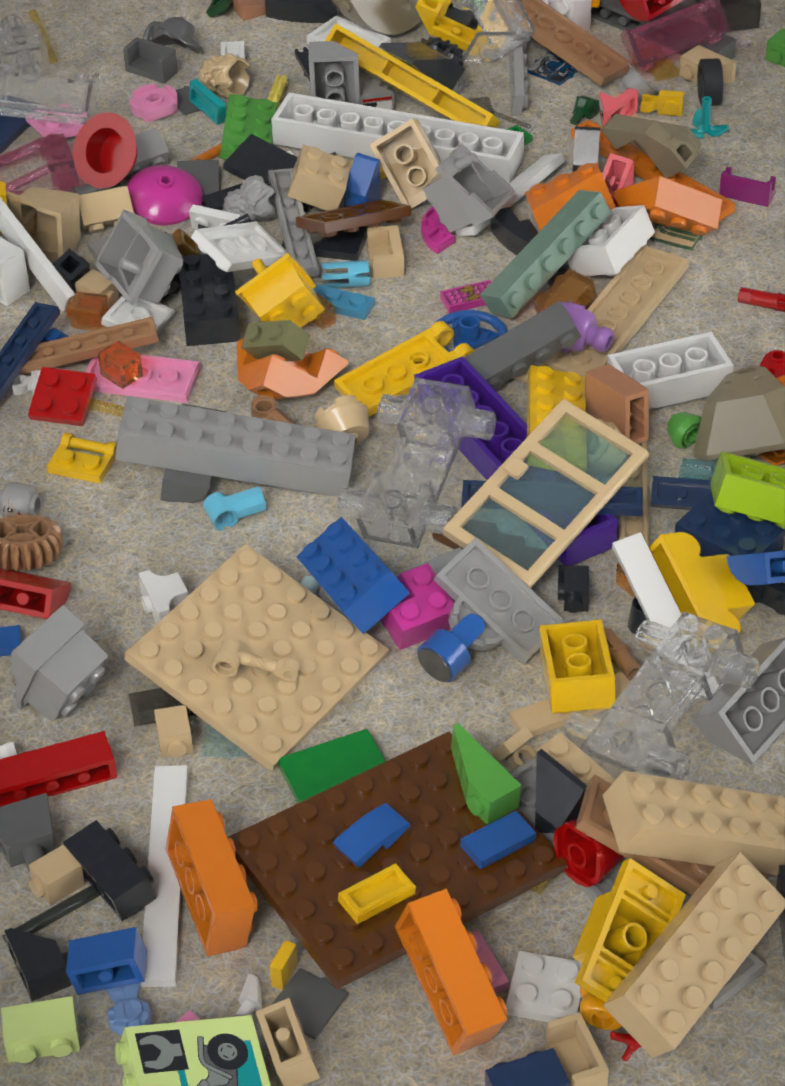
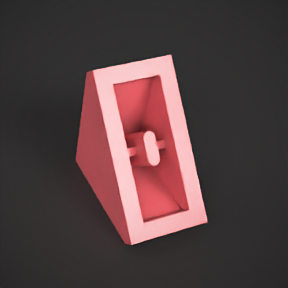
M610 153L602 175L610 195L614 197V191L633 185L635 161Z

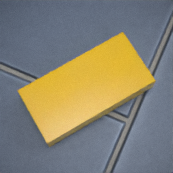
M395 863L339 892L338 901L354 921L359 924L414 895L416 886Z

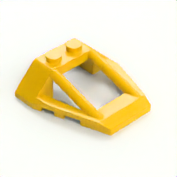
M418 0L415 8L430 35L437 38L440 37L443 41L450 40V44H457L458 48L471 54L502 47L509 31V24L497 13L496 23L490 20L497 4L505 0L488 1L476 30L445 17L452 0Z

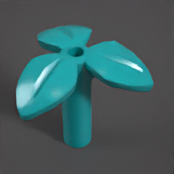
M709 96L702 98L701 110L697 109L693 116L692 124L698 129L690 130L696 138H704L705 133H708L711 137H716L729 129L728 125L712 126L710 124L712 98Z

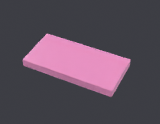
M115 352L91 359L85 372L95 373L97 377L94 392L187 403L200 373L201 362Z

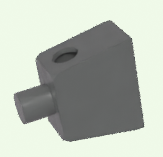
M46 793L0 807V851L11 867L26 863L30 872V863L56 849L51 812Z

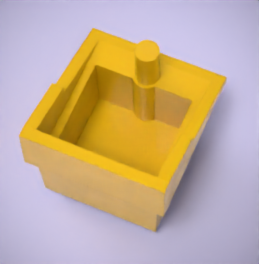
M289 253L282 256L268 268H266L261 259H255L252 262V266L258 275L235 291L237 296L246 303L262 322L291 320L301 328L309 321L317 318L325 310L314 291V288L317 286L305 268Z

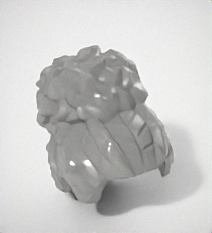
M254 175L248 177L243 181L240 189L228 192L224 198L225 202L222 211L239 214L240 217L248 213L252 222H266L275 219L276 208L268 202V199L275 192L274 188L265 184L262 176Z

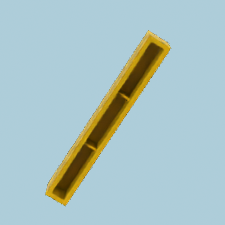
M337 23L334 24L325 41H334L358 53L360 69L447 120L498 128L501 123L492 113Z

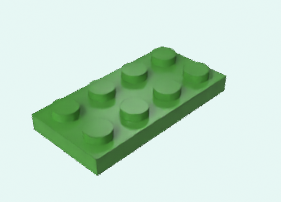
M229 94L219 158L228 159L250 134L272 144L271 119L276 113L277 102Z

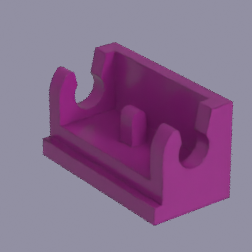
M726 166V171L721 173L719 194L729 199L768 207L776 193V177L771 176L770 181L767 182L732 175V167Z

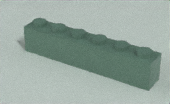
M579 190L487 286L480 296L492 314L513 318L612 213L601 192Z

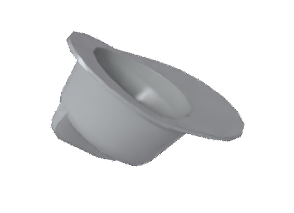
M627 62L631 68L619 83V90L622 93L630 87L638 90V104L642 102V94L658 96L660 89L642 78Z

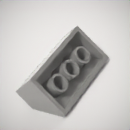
M785 637L761 644L693 718L710 743L751 765L760 758L785 729Z

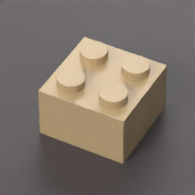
M303 144L293 168L287 197L326 211L337 209L346 191L351 161L345 160L338 155L334 156L323 152L317 147Z

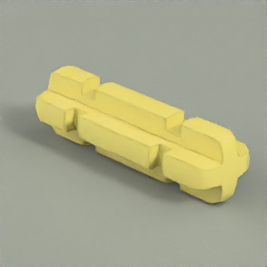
M278 74L275 77L267 98L272 102H277V108L280 107L288 86V77L286 75Z

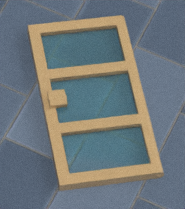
M562 399L444 526L443 535L462 548H465L476 537L531 589L650 454L645 448L567 400Z

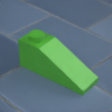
M459 723L455 724L452 731L451 751L466 804L472 814L479 816L489 825L519 807L522 785Z

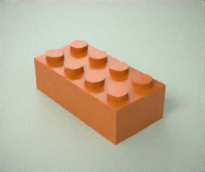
M212 799L172 806L165 848L207 956L247 947L249 933L253 932V915L258 909L255 893L253 891L249 892L246 885L245 869L242 864L238 865L235 858L234 842L232 838H227L224 831L223 815L220 811H216Z
M447 889L409 902L397 921L395 929L453 1056L493 1040L507 1021V1008L503 999L500 996H496L491 985L492 976L488 966L479 960L473 934L469 930L466 931L460 919L462 913L457 900L451 898Z

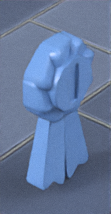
M140 983L105 990L114 1003V1006L108 1009L110 1030L121 1036L125 1027L149 1025L151 1023L152 1016L149 1004L139 999Z

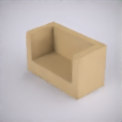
M398 225L367 228V247L373 279L405 276L404 253Z
M578 1012L548 1022L546 1024L547 1050L554 1048L570 1081V1086H608L609 1069L581 1013Z

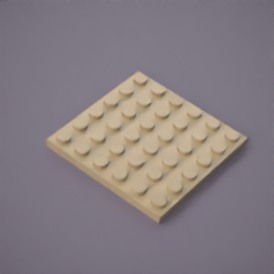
M245 543L125 652L124 660L180 703L186 705L193 713L265 768L273 771L278 766V760L282 756L290 754L388 655L389 649L368 633L362 634L349 619ZM234 639L240 643V651L277 661L279 659H294L300 663L296 681L286 682L272 672L239 664L236 675L222 677L213 671L212 664L216 653L220 651L223 640Z

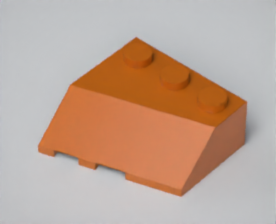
M597 162L594 164H584L577 171L570 174H560L553 181L546 184H536L529 191L525 192L540 231L579 190L601 192L610 210L615 208Z
M658 176L614 191V198L619 207L645 205L651 222L688 230L695 235H706L707 232L718 229L722 199L667 178Z

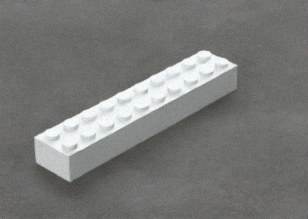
M295 93L287 94L271 119L273 144L299 149L304 144L310 147H317L329 154L336 152L338 156L354 158L357 153L376 158L369 145L413 118L421 124L440 163L462 143L468 150L475 153L477 158L490 171L495 170L507 183L512 181L524 158L523 132Z

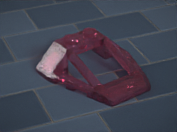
M64 133L49 134L46 137L38 138L0 156V167L39 151L42 161L46 160L47 162L46 165L6 183V192L21 195L24 191L14 190L50 173L52 190L71 192L72 187L80 186L73 156Z

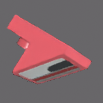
M630 87L616 98L600 92L599 114L602 127L615 114L632 116L637 112L638 90Z

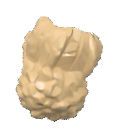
M228 53L225 56L214 55L203 62L198 74L199 81L213 93L218 92L219 95L225 98H229V94L244 95L250 80V76L245 68H249L250 65L245 59Z

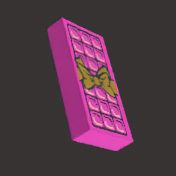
M491 280L440 291V298L449 313L485 306L486 304L480 294L491 283Z

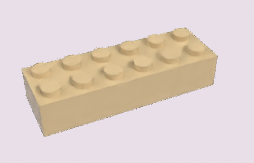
M623 771L602 795L619 852L717 866L718 863L741 852L760 873L778 875L779 865H785V797Z
M741 852L718 863L603 1006L652 1058L674 1050L785 909V898Z

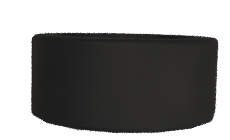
M719 58L700 59L697 89L700 105L704 96L712 98L711 106L722 103L723 69Z

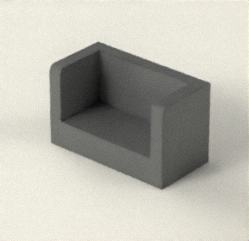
M138 37L123 48L126 72L163 84L178 73L176 49Z

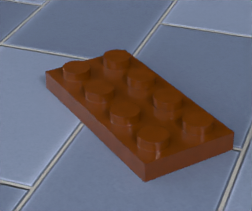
M380 199L296 217V227L306 229L307 233H321L322 237H332L337 235V231L356 232L360 226L373 228L379 227L380 222L384 221L387 223L401 222V218L411 216V205Z

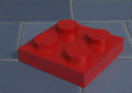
M42 367L29 408V419L83 426L97 382L95 373Z

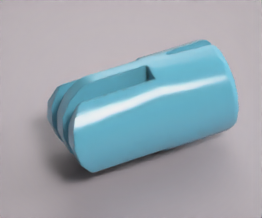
M367 260L321 263L322 269L348 268V271L322 273V279L325 280L348 279V282L323 283L322 285L353 288L368 287L370 285L369 275L360 274L370 272Z

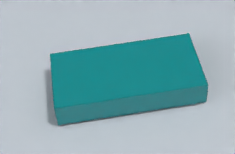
M197 78L190 81L189 101L217 125L224 123L226 103Z

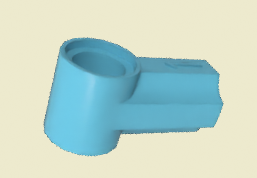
M258 486L229 496L222 492L213 493L205 499L203 508L214 527L221 531L224 530L223 527H233L239 518L266 510V502L263 492Z

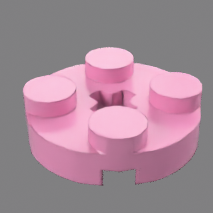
M157 84L141 86L133 92V98L129 99L131 112L135 116L142 118L145 122H153L156 119L178 112L177 92L169 85H165V88H158Z

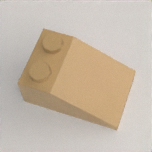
M412 118L369 145L376 158L380 159V165L402 204L411 205V209L427 200L423 188L438 174L435 168L440 164L418 120Z

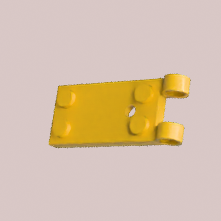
M438 321L429 329L335 379V388L342 396L354 395L357 401H361L362 404L367 406L368 417L414 393L415 374L459 357H466L475 350L469 344L462 343L453 351L448 352L443 346L451 342L454 337V330L444 321Z

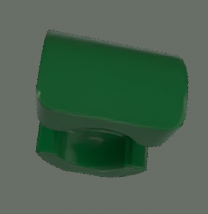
M584 95L577 96L570 123L577 126L583 118L593 119L599 113V100Z

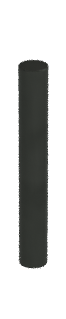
M91 885L14 929L34 934L97 898L98 893L94 886ZM4 934V935H2V937H3V940L5 941V943L7 944L6 936H5V934Z

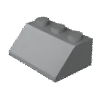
M334 41L309 42L311 96L360 105L358 53Z

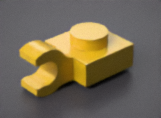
M660 90L659 96L642 94L640 111L649 113L658 110L659 115L682 116L684 92Z

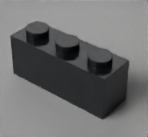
M95 820L63 842L64 846L82 865L83 877L90 885L94 886L97 893L122 922L156 899L151 886L155 883L151 873L145 866L139 868L136 865L138 862L127 846L123 849L119 846L121 843L111 828L105 830Z

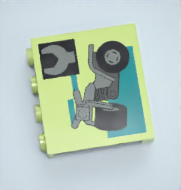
M252 1015L125 1027L120 1042H117L115 1045L116 1062L118 1065H122L124 1071L122 1086H271Z

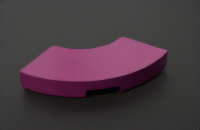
M433 206L430 207L421 221V235L425 244L433 252L439 254L455 243V236L449 233L446 226L441 223Z

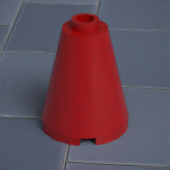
M577 819L567 821L558 827L554 833L553 844L557 859L563 857L567 862L566 865L568 867L563 870L576 884L583 887L599 884L625 857L576 829Z

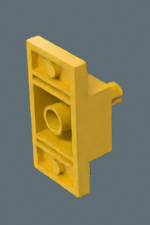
M629 858L623 861L612 890L596 897L572 958L582 963L575 984L606 1002L678 914L686 894L633 859Z

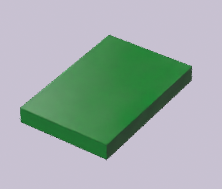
M364 729L282 756L278 760V767L298 804L386 761L368 729Z

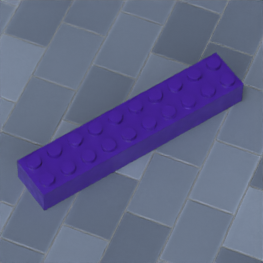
M463 356L414 375L415 402L486 480L496 472L527 438V424ZM529 467L518 480L509 475L505 482L577 484L563 474ZM537 512L564 530L578 515L567 512ZM612 514L596 515L557 559L563 565H575L612 549V543L617 541L618 520ZM523 520L547 548L555 541Z

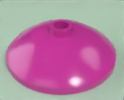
M155 165L144 168L130 179L127 186L133 212L155 225L165 226L184 222L190 219L189 210L193 204L202 206L201 197L203 196V191L200 183L189 172L175 166Z

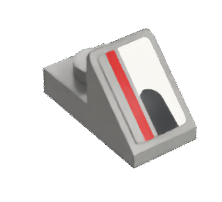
M375 78L360 90V105L394 110L393 87Z

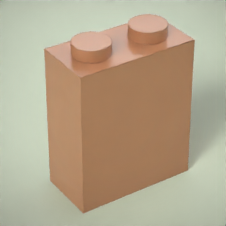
M610 364L586 371V413L607 423L613 422L625 437L637 444L648 441L649 389Z

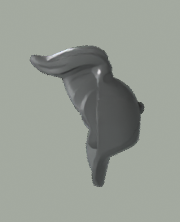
M182 16L170 17L163 22L152 21L144 32L143 39L163 46L180 45L183 48L188 47L197 54H200L203 49L194 41L195 29L193 24L186 21Z

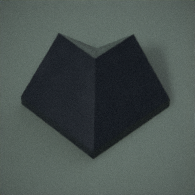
M543 749L537 752L535 827L540 833H555V830L562 826L563 823L578 819L587 785Z

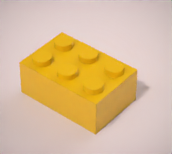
M602 619L539 625L540 653L551 712L569 713L572 711L601 710L616 707L615 675Z

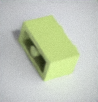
M73 996L1 1008L4 1046L8 1063H28L35 1058L52 1055L64 1057L71 1052L80 1051Z

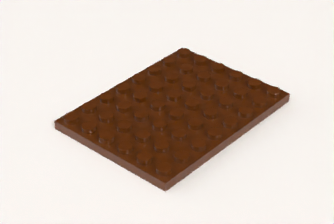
M450 731L227 837L232 838L234 842L237 862L243 865L246 874L337 990L407 954L395 929V925L409 902L447 889L450 897L455 898L460 906L462 913L460 919L464 924L564 872L563 869L566 868L567 862L563 857L557 859L554 847L519 808L510 813L517 811L536 832L535 841L482 869L460 847L462 838L487 826V824L479 816L472 814L466 804L451 751L452 734ZM387 803L410 824V827L387 850L381 846L360 868H357L335 847L333 841L360 818ZM396 863L416 886L415 894L357 924L339 903L338 893Z

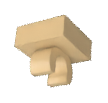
M525 726L491 752V754L499 762L509 756L508 759L511 767L517 769L524 764L519 758V753L523 754L528 760L536 755L530 745L524 744L533 735Z

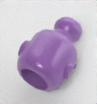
M561 301L582 337L577 339L576 343L571 347L562 348L559 351L566 353L571 351L581 352L589 345L593 346L598 352L608 351L614 338L612 329L605 326L597 327L596 316L593 312L586 310L585 305H578L573 303V301L569 303Z

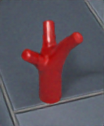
M616 1031L610 1032L611 1040L627 1045L621 1057L623 1061H628L632 1053L642 1047L630 1034L618 1033Z

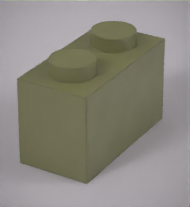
M291 320L249 323L241 348L256 359H262L275 354L282 356L286 361H301L304 359L310 335Z

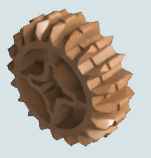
M16 513L14 516L5 515L3 519L0 518V568L4 567L5 571L14 569L16 572L20 570H27L29 572L30 569L34 568L40 570L41 566H50L51 562L57 561L58 556L62 554L63 533H61V527L58 526L57 522L51 520L50 517H41L40 514L29 515V513L19 515Z

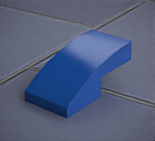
M385 803L356 821L333 841V844L357 868H360L381 846L387 850L410 827V824Z

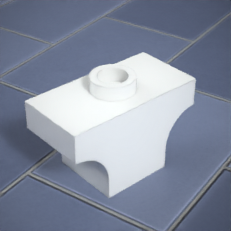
M150 570L138 573L143 609L146 614H152L156 624L188 596V591L178 572L166 576L156 575Z

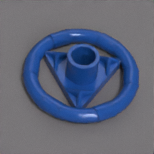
M479 310L455 311L437 320V322L444 321L448 325L452 323L454 349L462 343H467L473 349H476L508 332L506 325L498 317ZM480 321L490 324L497 332L481 328ZM446 345L443 346V348H445L448 352L453 351L450 350Z

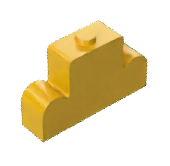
M684 532L661 534L652 543L649 550L701 655L721 652L740 633L741 626L738 620L755 605L746 585L737 580L732 574L727 563L726 556H729L728 554L701 557L699 555L701 550L699 543L690 534Z

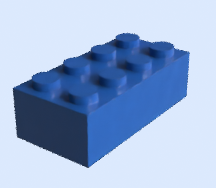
M342 516L336 522L330 524L319 537L306 545L303 551L296 556L362 634H365L410 594Z

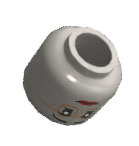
M10 482L6 484L3 491L0 490V513L3 518L5 515L14 516L16 513L19 515L26 513L36 515L39 513L42 502L41 495L37 494L36 488L32 485Z

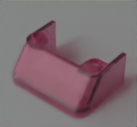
M705 0L635 29L627 28L620 34V37L635 69L641 68L643 72L655 67L654 62L706 41H708L709 45L723 40L721 35L731 29L720 0Z

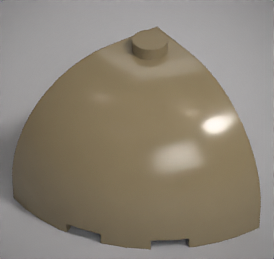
M331 0L337 9L354 24L383 35L402 34L412 29L421 21L409 0Z

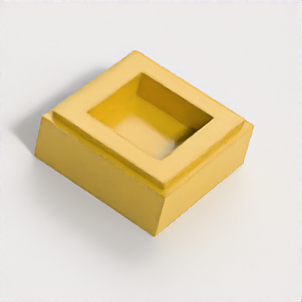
M285 940L269 965L273 987L283 990L298 965L297 944Z

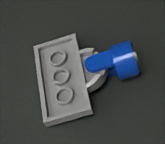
M475 537L433 579L455 600L450 609L448 619L451 631L437 629L419 646L417 650L418 660L431 677L441 682H451L470 664L471 657L467 648L484 651L491 650L502 644L522 664H525L540 649L539 625L560 624L566 621Z

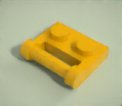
M65 432L62 435L59 447L47 464V472L101 484L116 459L117 442L109 441L108 443L77 438L74 434ZM74 448V449H79V450H84V451H89V452H94V453H99V454H104V455H103V457H102V456L87 454V453H83V452L73 451V450H71V449Z

